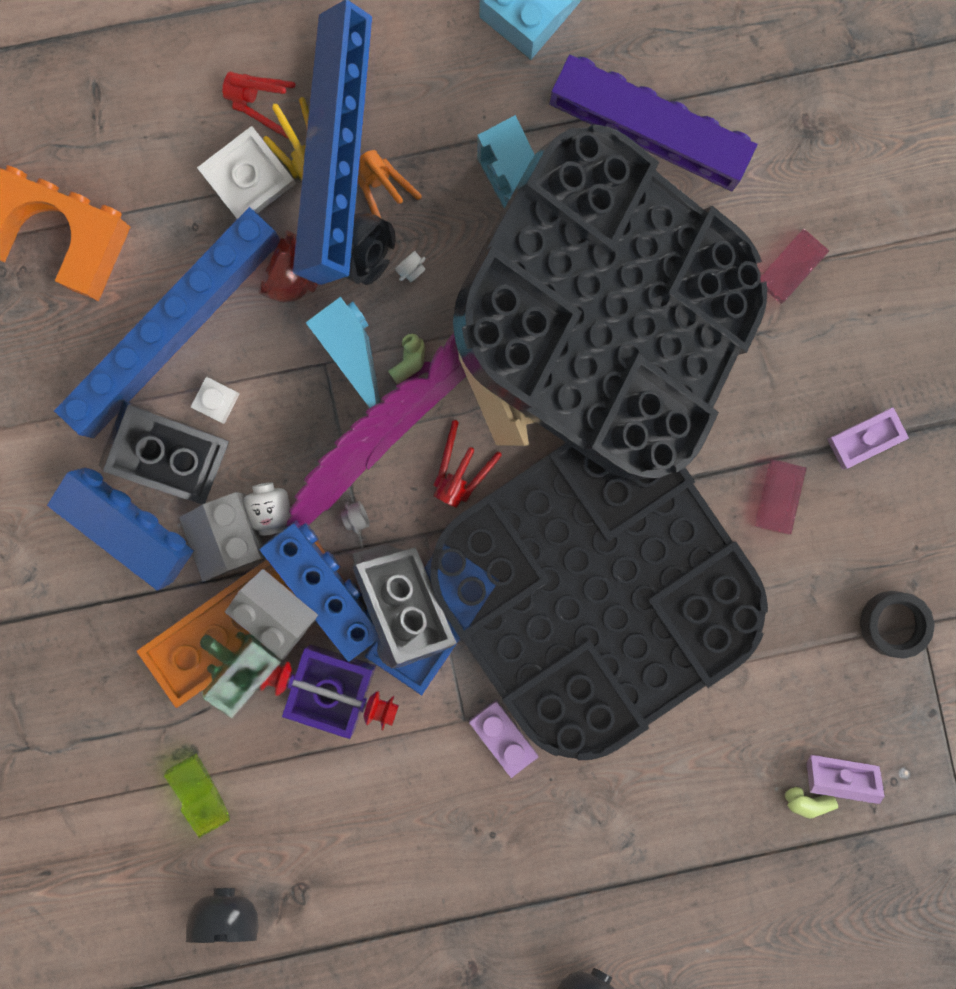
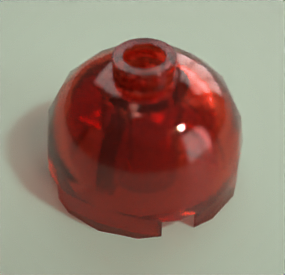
M286 230L285 239L281 237L266 268L269 277L266 282L261 281L259 294L281 303H293L300 300L308 290L313 293L316 290L317 283L293 274L297 234Z

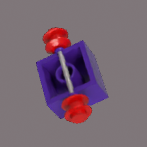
M312 644L304 648L296 675L292 674L289 661L281 667L275 665V657L272 656L269 662L262 661L256 676V682L261 683L260 691H263L267 686L275 688V696H279L287 687L291 689L282 715L283 718L347 739H351L354 734L360 714L364 709L363 717L365 724L368 726L373 720L378 721L383 731L385 724L393 725L399 705L393 703L394 696L388 701L380 699L379 691L373 693L367 702L368 698H366L376 665L355 658L348 662L342 654Z

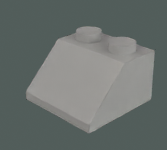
M235 492L205 503L179 517L188 544L194 550L193 557L203 582L266 559L259 550L264 545L261 535H259L258 531L252 529L243 504V499L246 496L245 493Z
M264 569L240 589L225 611L226 614L282 660L286 658L318 617L317 613Z

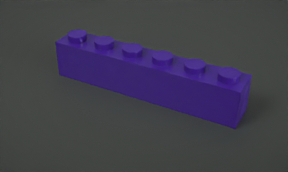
M569 54L551 91L549 105L591 125H602L615 129L629 137L645 151L731 192L741 181L758 145L751 141L747 134L723 128L714 118L709 116L700 117L690 112L680 102H669L658 97L657 93L651 88L645 86L637 87L627 82L626 78L617 72H606L597 68L591 60L585 57L576 58Z

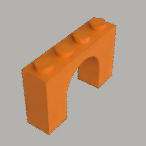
M7 165L5 170L0 168V261L6 262L18 231L27 219L45 211L63 213L70 225L71 242L55 282L99 302L131 228L121 219L122 213L106 205H102L100 209L89 205L91 202L89 199L70 191L69 196L59 193V187L44 179L38 178L37 183L26 179V173L15 167Z

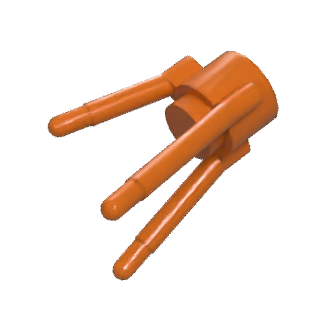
M376 150L367 151L360 156L357 183L362 188L373 215L381 218L369 187L370 184L373 188L383 185L398 204L403 202L402 197L388 180L389 175L415 199H421V194L392 167L387 158L382 159Z

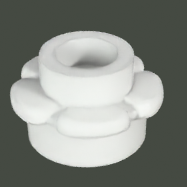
M416 251L407 256L395 268V271L401 276L399 280L403 281L407 278L411 283L426 269L422 265L425 257L421 258Z

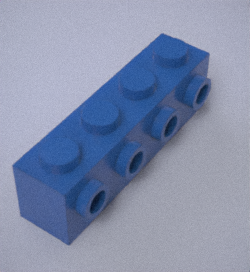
M85 467L67 472L47 506L158 591L173 583L194 552L192 548L186 545L185 539L160 525L158 519L153 514L142 511L134 505L126 493L116 490L104 482L103 476L97 471Z
M295 520L262 545L259 550L296 597L318 614L315 621L346 660L350 662L379 639L368 609L358 599L362 596V593L350 578L347 581L343 580L337 572L341 568L339 563L329 551L323 554L315 542L319 539L307 523L301 526Z

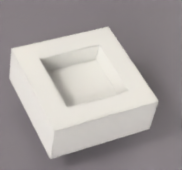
M206 377L191 408L225 424L239 393Z

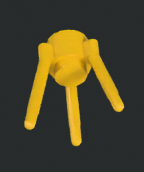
M301 97L299 102L307 128L309 108L306 99ZM273 104L272 109L295 149L291 153L293 160L291 161L268 136H264L263 141L289 169L293 178L299 177L302 181L306 145H301L279 105Z

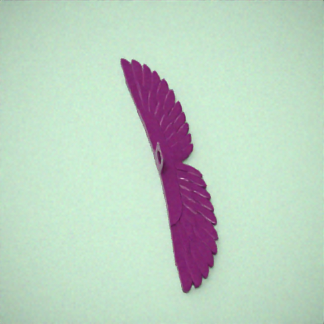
M454 333L447 340L444 348L442 346L438 348L432 362H424L423 367L418 372L396 385L398 389L383 396L381 399L384 402L369 408L365 412L367 416L353 423L350 426L351 430L335 441L334 444L337 447L317 461L320 465L304 478L307 484L295 495L297 501L289 510L291 516L286 526H289L295 520L301 526L304 523L310 525L321 513L328 510L366 469L369 470L420 418L467 377L459 360ZM429 373L427 378H419L422 374Z

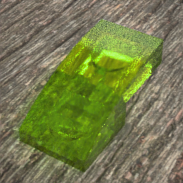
M197 753L166 770L164 777L181 801V812L198 838L230 821L226 806Z

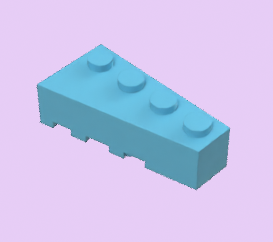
M516 115L477 135V160L503 208H505L526 168L534 157V152Z

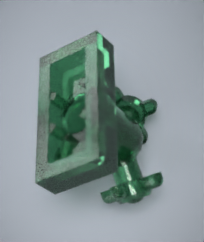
M243 632L236 634L235 637L241 641L239 650L234 652L210 635H204L200 640L201 648L223 664L219 667L210 664L207 667V671L211 673L212 681L203 690V699L233 718L281 663L280 659L251 634H244Z

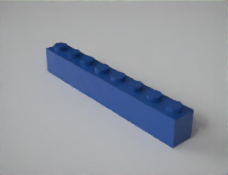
M343 0L319 14L293 274L319 285L347 277L350 271L372 16L349 0Z
M249 207L66 397L54 412L78 435L94 439L119 413L123 400L129 402L278 247L282 240L275 230Z

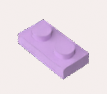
M889 408L827 440L843 470L909 439L895 409Z
M497 699L469 720L470 725L510 778L539 757Z
M811 755L806 762L810 793L880 804L885 797L880 766Z

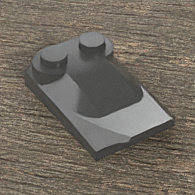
M385 544L353 553V570L380 640L377 651L384 664L391 667V669L403 667L431 657L457 644L443 610L437 603L432 584L416 547L402 550Z

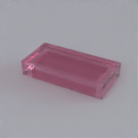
M803 228L761 275V283L767 282V292L782 304L825 257L829 250Z
M770 460L755 527L787 535L792 534L807 467Z

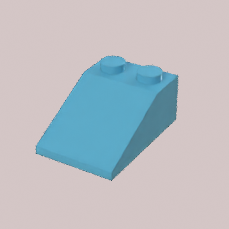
M480 0L479 17L532 60L582 0Z
M339 297L308 320L306 324L369 408L381 403L370 340L364 330L369 325L353 301L346 305L343 299Z

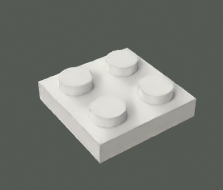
M252 126L197 167L237 219L249 207L256 213H259L296 184Z

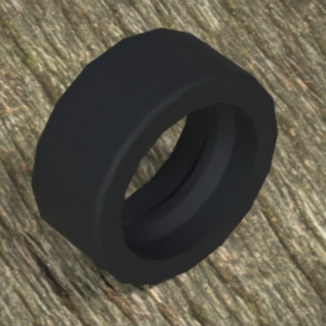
M897 591L879 593L867 602L861 612L860 628L863 638L872 649L889 657L905 659L918 655L927 648L934 634L935 623L932 611L922 599L913 594ZM889 605H905L914 614L916 622L914 633L904 644H889L879 634V616L884 608Z

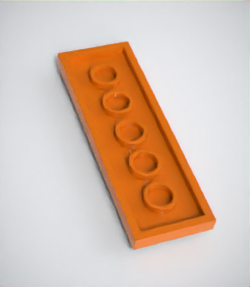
M317 540V541L315 542V544L318 546V548H319V549L322 551V553L324 554V553H325V550L323 549V547L320 545V543H319L318 540ZM267 559L136 651L175 708L180 707L265 647V645L226 614L225 611L240 589L262 569L293 593ZM337 570V572L340 574V576L343 578V580L346 581V580L344 579V577L341 575V573L339 572V570Z

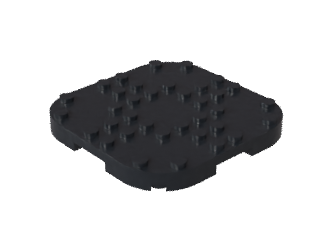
M592 124L588 128L575 129L573 127L566 130L544 145L530 161L461 286L454 307V336L459 354L467 369L487 390L612 474L627 479L659 478L682 470L701 451L719 413L713 407L737 356L748 352L763 319L767 304V282L761 283V274L757 264L762 262L756 247L744 231L714 206L706 209L700 207L658 173L656 168L659 162L629 137L610 127Z
M565 443L457 516L445 528L436 543L431 562V584L438 605L492 682L524 733L537 746L552 755L574 758L577 761L593 760L619 750L647 731L649 724L705 686L707 688L711 687L739 668L752 656L764 635L762 630L765 614L768 613V603L761 578L738 543L732 541L694 485L695 481L686 467L678 472L659 478L627 479L605 470ZM444 544L450 547L446 550H442ZM448 552H456L462 558V567L456 572H449L442 565V558ZM467 558L487 571L489 580L496 586L470 626L464 629L444 599L439 584L438 569L447 576H457L465 569ZM491 575L499 579V581L493 579ZM467 577L459 584L458 596L464 604L474 606L481 603L485 598L486 588L479 578ZM468 581H475L482 587V595L475 601L466 600L462 595V586Z

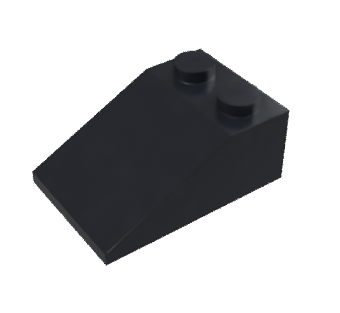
M123 400L98 465L103 472L203 505L206 503L229 441Z

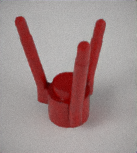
M229 71L223 82L222 93L224 99L233 101L232 109L244 112L289 140L280 125L247 106V103L255 101L258 90L285 94L286 88L296 87L295 82L255 77L248 74L242 75Z
M457 420L452 421L439 473L433 483V486L437 487L433 496L455 508H458L461 500L467 503L473 490L502 457L501 452H496L468 486L464 488L467 482L461 478L475 451L473 447H469L455 474L448 473L445 478L459 424Z

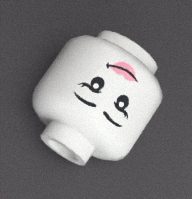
M273 482L252 486L253 493L246 495L243 499L252 529L258 531L259 535H271L281 532L286 528L285 525L291 516L289 513L290 503L287 491L282 488H274Z

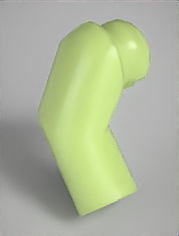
M408 334L403 338V361L388 371L397 385L418 372L424 365L425 345L423 340L416 334Z
M799 787L791 788L785 793V798L789 802L787 805L789 809L806 818H815L838 809L834 796L821 795L812 799L804 796L803 790Z

